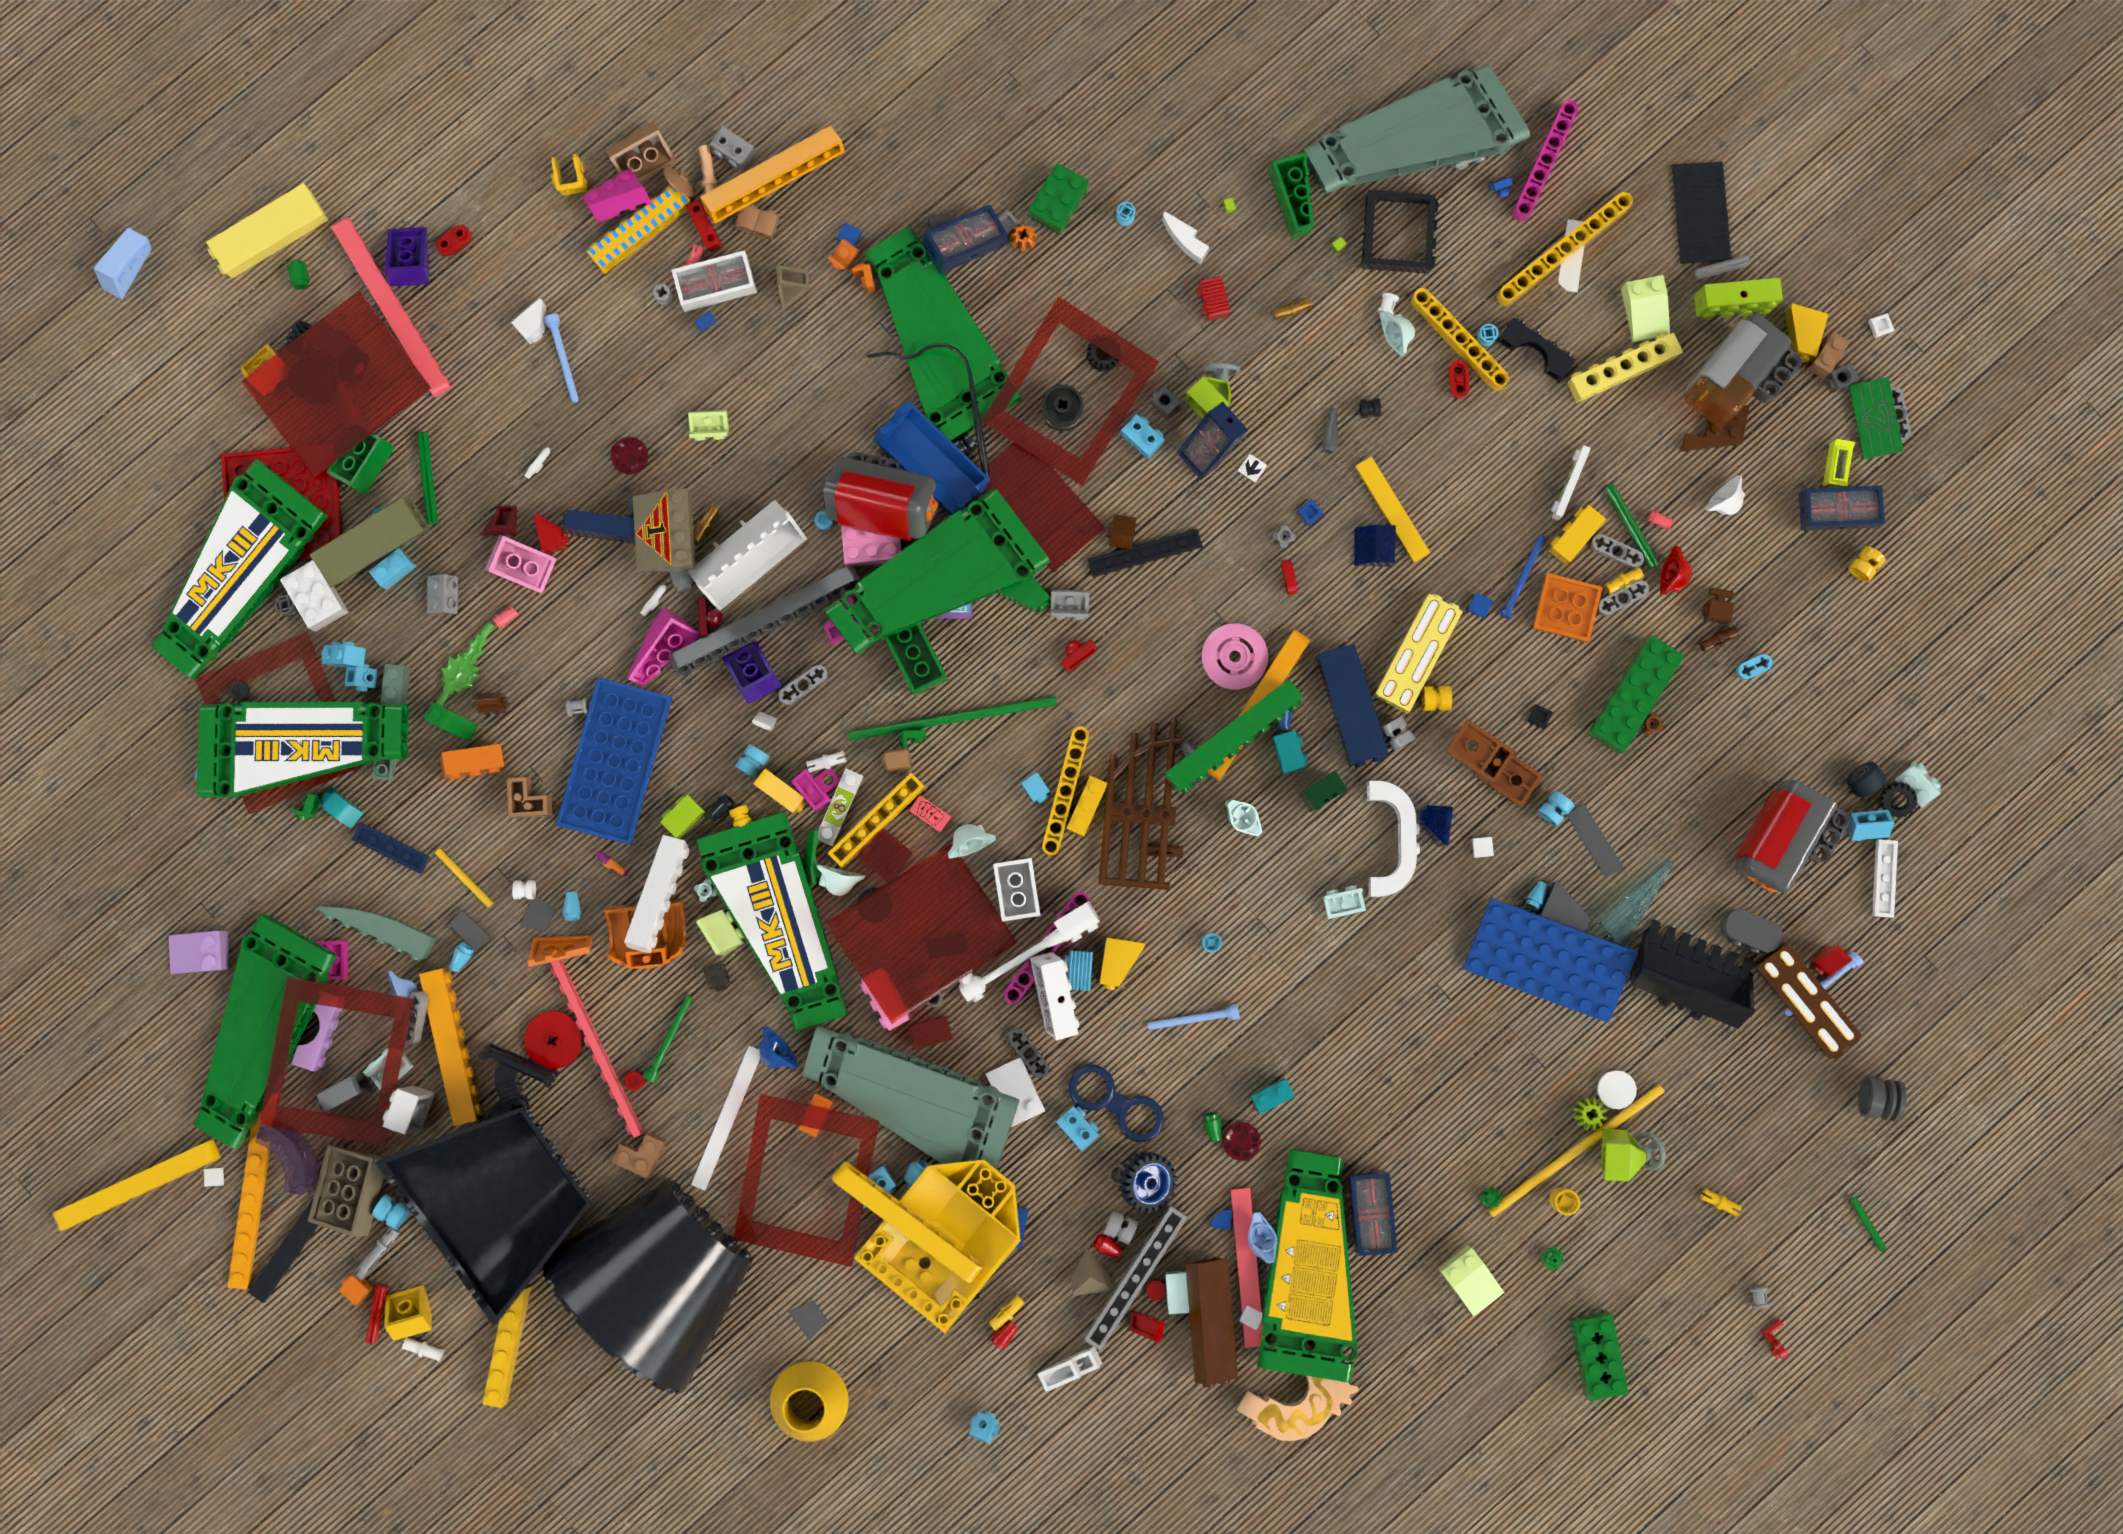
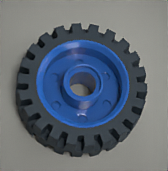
M1141 1152V1155L1135 1154L1134 1159H1128L1129 1164H1124L1123 1168H1125V1171L1120 1172L1122 1178H1119L1118 1183L1121 1184L1119 1186V1191L1122 1192L1121 1196L1129 1205L1140 1211H1159V1207L1163 1209L1165 1207L1164 1203L1169 1204L1171 1201L1169 1197H1174L1175 1195L1173 1189H1177V1185L1174 1182L1178 1181V1177L1175 1176L1177 1174L1176 1170L1169 1160L1153 1152Z

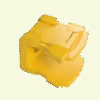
M573 154V161L578 182L563 184L561 168L557 158H551L554 172L551 174L552 183L561 195L579 194L588 190L587 179L584 178L583 161L580 160L577 154Z

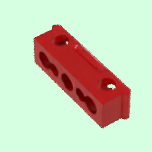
M694 199V202L687 205L686 208L706 248L710 252L718 248L722 249L723 244L703 204L699 200Z

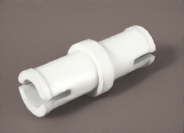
M842 750L830 755L824 754L820 758L806 761L809 773L824 768L830 769L831 766L847 762L846 756L842 757L845 755L844 751Z
M406 1337L402 1345L403 1350L416 1353L418 1357L422 1358L425 1356L440 1362L444 1353L443 1349L428 1345L426 1341L422 1343Z

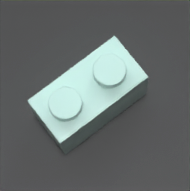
M1186 1270L1165 1272L1168 1313H1189Z

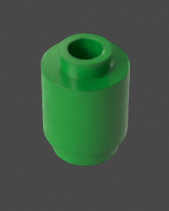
M292 260L287 265L290 284L296 290L308 288L310 280L307 264L302 262V260Z

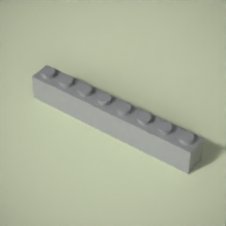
M1171 1204L1168 1206L1085 1333L1084 1340L1098 1350H1102L1188 1218L1186 1214Z

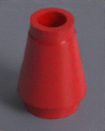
M1101 1233L1097 1235L1092 1245L1096 1252L1116 1259L1120 1257L1123 1248L1111 1238Z
M1009 1321L992 1335L993 1337L990 1341L1002 1351L1008 1347L1018 1327Z

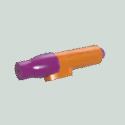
M601 851L596 853L595 856L602 861L606 868L613 869L621 876H628L627 870L611 859V857Z

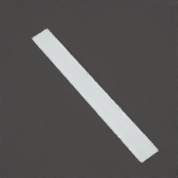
M748 1046L691 1183L692 1186L704 1191L707 1188L760 1060L759 1049Z

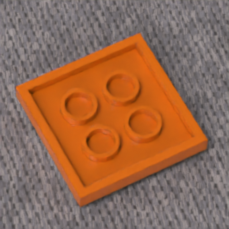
M1546 573L1532 629L1586 643L1590 642L1603 587Z

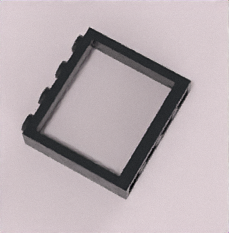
M1368 190L1365 200L1361 269L1429 274L1431 268L1435 266V256H1432L1433 249L1436 248V238H1433L1434 231L1437 230V220L1434 219L1439 205L1438 201H1436V195ZM1375 201L1428 204L1425 262L1372 258Z

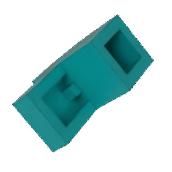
M332 786L324 793L320 800L323 809L350 828L364 814L356 804L344 798Z

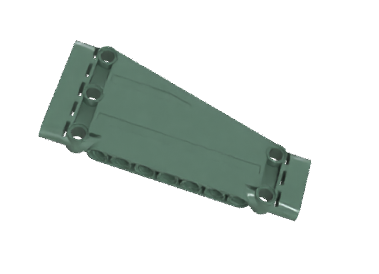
M1485 64L1472 71H1462L1453 80L1451 78L1443 79L1340 127L1336 134L1327 133L1323 140L1303 148L1302 153L1307 152V165L1323 193L1328 194L1343 186L1351 187L1371 181L1503 154L1507 151L1508 147L1528 139L1530 132L1489 64Z
M818 1026L815 1030L802 1074L805 1078L821 1083L824 1088L838 1095L942 1164L985 1160L998 1170L1020 1101L1018 1098L999 1092L994 1086H982L980 1081L876 1042L864 1038L854 1039L849 1033L844 1032L840 1034ZM840 1041L844 1042L846 1047L842 1046ZM830 1076H833L836 1081L831 1080ZM985 1095L991 1096L993 1100H988ZM975 1129L979 1130L982 1134H977Z

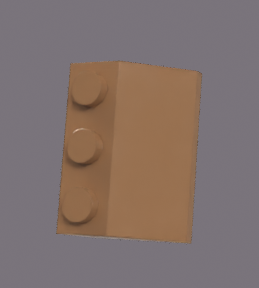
M654 122L605 149L618 174L631 168L640 182L676 162Z

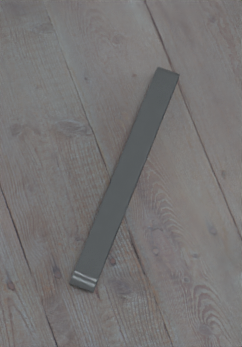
M854 565L845 566L672 653L669 656V661L677 676L687 675L843 597L847 591L854 589L855 585L862 580Z

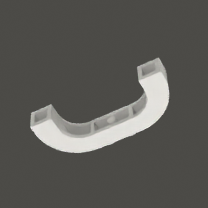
M1368 781L1367 801H1381L1389 804L1395 810L1398 818L1397 867L1393 873L1386 877L1368 878V897H1382L1399 891L1412 878L1416 868L1417 854L1420 853V845L1416 843V835H1419L1420 829L1419 824H1416L1414 806L1402 789L1384 781Z

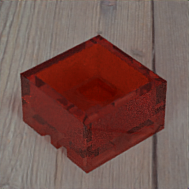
M882 829L859 859L884 880L891 883L914 853L885 829Z
M948 1016L909 1026L914 1050L954 1039Z

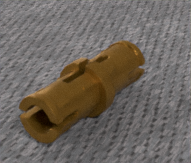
M1309 297L1295 302L1289 301L1284 306L1273 308V316L1276 321L1290 315L1295 316L1296 313L1311 309L1312 304Z
M709 505L702 519L698 520L699 524L693 532L694 541L701 544L708 530L712 529V524L720 510Z

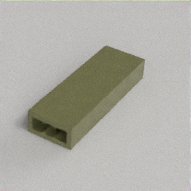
M408 495L400 498L311 553L310 556L332 588L429 530L430 527Z

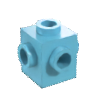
M364 664V667H346L345 686L356 687L355 691L367 692L368 689L376 688L378 681L377 669H370V665Z
M985 1411L984 1414L978 1412L977 1416L974 1415L971 1420L970 1427L972 1428L969 1435L990 1445L993 1437H996L999 1433L1000 1422L995 1419L996 1415L988 1411Z

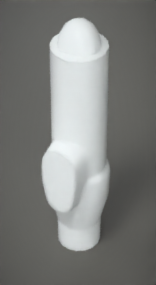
M549 447L543 449L529 466L524 475L525 477L530 479L532 475L541 470L543 467L542 463L550 454Z
M666 585L659 586L646 602L643 610L640 612L643 616H646L657 606L658 600L666 591Z

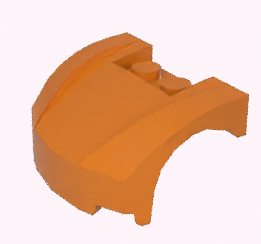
M684 898L669 900L670 908L663 916L664 924L662 929L658 930L656 936L657 944L655 948H652L651 953L628 948L624 942L637 905L606 907L604 912L609 929L608 959L626 968L649 969L665 965L681 955L686 943Z

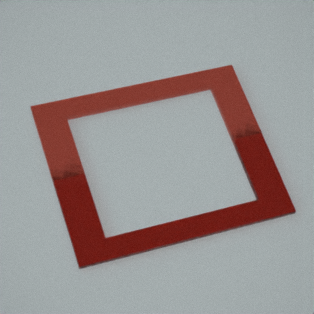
M1058 297L981 422L1078 484L1083 485L1159 361ZM1059 323L1136 372L1082 460L1005 412L1006 407Z
M309 633L302 634L195 679L205 704H222L218 693L229 689L233 682H246L302 658L319 702H336ZM362 765L242 796L248 813L253 814L362 768Z
M287 977L259 1125L386 1145L388 1128L383 1127V1116L385 1111L389 1110L392 1103L390 1102V1097L397 1088L414 998ZM299 1001L394 1017L374 1121L279 1106Z
M760 1094L734 1238L746 1243L852 1267L864 1205L851 1195L842 1242L752 1221L770 1121L774 1119L861 1139L855 1168L869 1178L880 1120Z

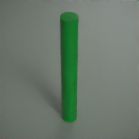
M1856 1196L1852 1197L1850 1202L1879 1252L1886 1250L1885 1244Z

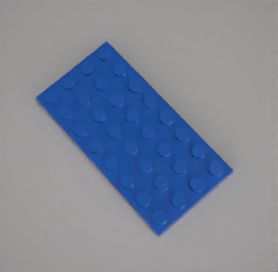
M597 678L556 823L557 826L632 845L673 697Z
M1491 897L1462 968L1609 1023L1636 960L1638 951Z

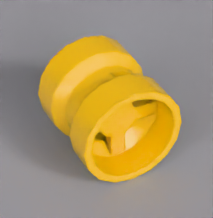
M747 805L729 811L730 817L734 818V827H741L752 822V819L747 815L749 811Z

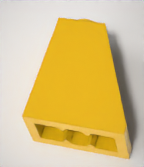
M1792 303L1785 311L1789 338L1792 341L1790 344L1791 349L1801 357L1802 362H1811L1817 357L1829 314Z
M764 769L754 782L755 786L793 814H796V812L800 813L806 806V799L767 769Z
M1106 938L1099 984H1103V988L1114 990L1115 986L1119 987L1144 949L1145 943Z

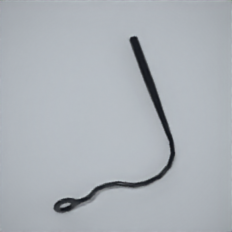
M934 343L909 356H902L894 351L873 353L866 356L867 358L894 355L900 359H912L919 357L926 350L934 347H947L957 352L964 360L968 371L981 471L990 477L972 372L967 358L959 349L949 344Z

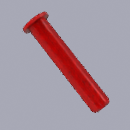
M374 1284L375 1293L365 1339L367 1344L377 1343L386 1293L390 1289L389 1285Z

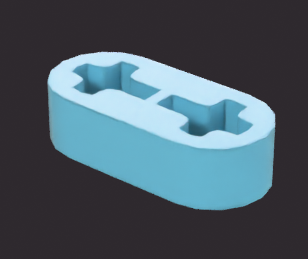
M1762 654L1738 665L1736 668L1737 677L1741 680H1748L1769 670L1773 664L1772 658L1767 654ZM1761 660H1766L1767 663L1764 666L1757 668L1756 664L1760 663ZM1744 668H1752L1747 674H1742Z

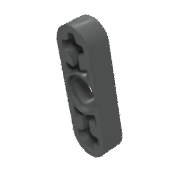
M1012 1030L1009 1034L1011 1045L1034 1076L1038 1078L1045 1077L1049 1072L1048 1063L1023 1030ZM1015 1032L1017 1034L1021 1033L1023 1035L1021 1037L1023 1043L1026 1040L1029 1042V1044L1024 1045L1021 1048V1050L1017 1048L1018 1046H1021L1018 1041L1014 1042L1012 1040L1014 1038L1013 1033ZM1030 1047L1034 1050L1033 1058L1027 1059L1024 1057L1023 1051L1025 1048ZM1037 1056L1040 1057V1060H1037L1039 1065H1045V1073L1043 1074L1035 1072L1037 1067L1034 1063L1032 1066L1029 1064Z

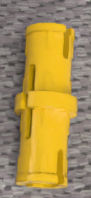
M1636 567L1630 572L1622 573L1616 579L1605 583L1604 588L1611 595L1644 577L1643 572L1639 567Z
M1707 1188L1703 1189L1702 1192L1709 1197L1701 1194V1200L1735 1217L1739 1215L1732 1208L1741 1211V1205L1726 1199L1724 1195H1718Z
M1016 1295L1006 1306L1000 1308L1001 1311L989 1321V1324L998 1331L1009 1319L1012 1320L1014 1318L1013 1315L1026 1303L1019 1295Z

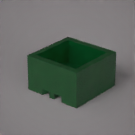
M1336 770L1301 791L1299 795L1312 813L1348 789Z

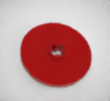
M548 1011L536 1016L529 1023L524 1036V1044L529 1057L534 1062L549 1069H560L571 1064L578 1057L583 1044L582 1031L579 1030L571 1016L560 1011ZM551 1036L557 1037L556 1044L550 1043Z

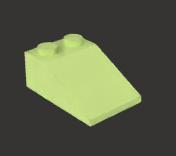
M1664 275L1626 282L1621 288L1633 343L1655 339L1663 333L1669 335L1668 293Z
M720 910L696 921L716 955H726L745 943L743 941L745 937L739 928H735L732 923L734 919L729 911L726 912L725 910Z
M1469 1245L1437 1268L1473 1316L1477 1315L1504 1293L1483 1261Z

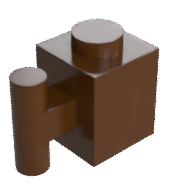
M1114 515L1113 525L1108 527L1107 538H1110L1109 546L1132 549L1136 526L1135 517Z
M1710 588L1709 595L1716 596V600L1711 599L1703 605V621L1720 624L1730 623L1732 621L1734 603L1726 602L1725 598L1732 599L1734 591Z
M501 692L477 694L474 704L478 706V713L482 715L506 713V708H508V698Z

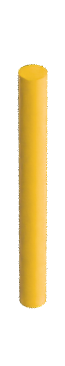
M441 849L435 852V855L487 908L494 904Z

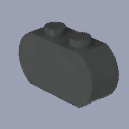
M1744 909L1730 910L1721 920L1720 927L1723 936L1730 939V943L1735 946L1741 947V945L1748 947V951L1759 955V953L1772 952L1782 942V930L1777 923Z

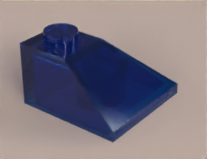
M1426 805L1419 813V821H1422L1421 826L1438 847L1448 846L1453 807Z

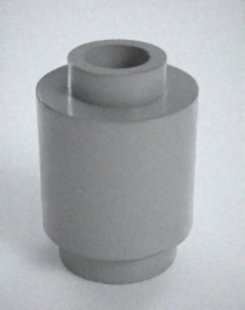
M689 570L669 571L674 588L677 589L678 593L692 589L691 584H693V581L687 572Z

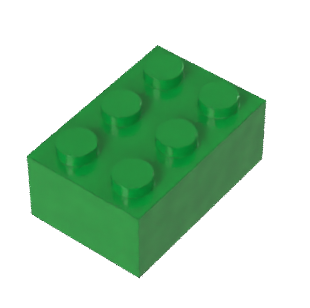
M1057 162L1029 207L1028 217L1061 236L1089 190V180Z

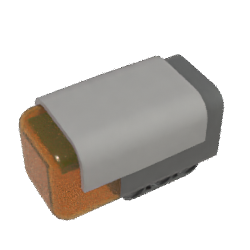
M1751 313L1730 331L1687 385L1685 402L1717 427L1725 426L1740 412L1751 396L1762 403H1769L1773 400L1801 366V357L1790 349L1792 341L1786 334L1761 315Z

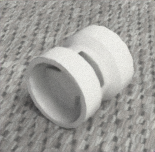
M514 880L512 887L513 898L521 899L526 897L527 899H535V880H528L526 883L521 880Z

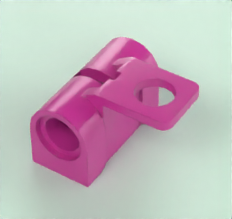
M831 768L824 770L816 778L805 769L791 782L811 807L818 812L831 802L827 793L839 784L840 778ZM827 774L832 775L834 778L831 785L823 783V777Z

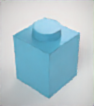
M1035 773L1021 783L1033 803L1038 801L1040 804L1049 798L1047 794L1050 791L1038 773Z

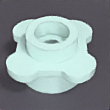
M708 879L694 887V891L697 892L701 902H706L709 897H715L717 891L713 889L712 883Z

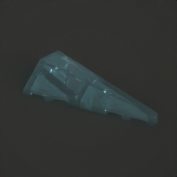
M1670 861L1661 866L1597 922L1609 936L1610 941L1623 946L1626 945L1673 867Z

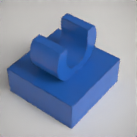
M1505 177L1488 183L1489 190L1497 191L1498 198L1509 196L1507 186L1513 185L1511 177Z

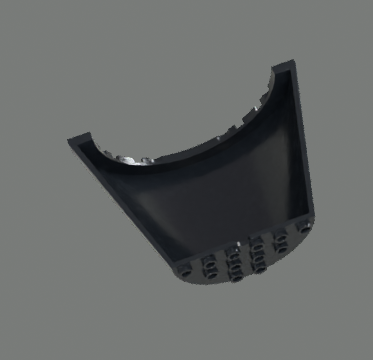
M523 1107L375 1162L467 1290L470 1291L472 1288L475 1290L472 1297L493 1326L500 1321L592 1204L589 1201L591 1195L585 1188L581 1190L577 1184L580 1182L574 1172L566 1169L568 1166L566 1160L558 1155V1153L555 1154L554 1151L557 1148L553 1142L544 1138L545 1131L540 1124L533 1123L531 1120L534 1118L533 1114L528 1108L523 1109Z
M667 1180L559 1244L541 1269L543 1270L546 1282L550 1283L552 1281L556 1287L553 1290L554 1295L562 1303L564 1309L568 1313L570 1311L573 1312L576 1317L575 1322L612 1358L616 1356L622 1360L623 1363L621 1365L638 1378L653 1380L654 1383L652 1385L661 1391L665 1390L670 1394L674 1392L675 1394H681L689 1385L753 1260L750 1258L752 1255L745 1248L741 1249L737 1245L738 1242L732 1235L729 1234L727 1236L722 1231L724 1228L717 1221L713 1223L708 1219L709 1213L702 1207L699 1209L694 1204L696 1202L694 1198L689 1194L685 1195L680 1190L682 1187L674 1180Z

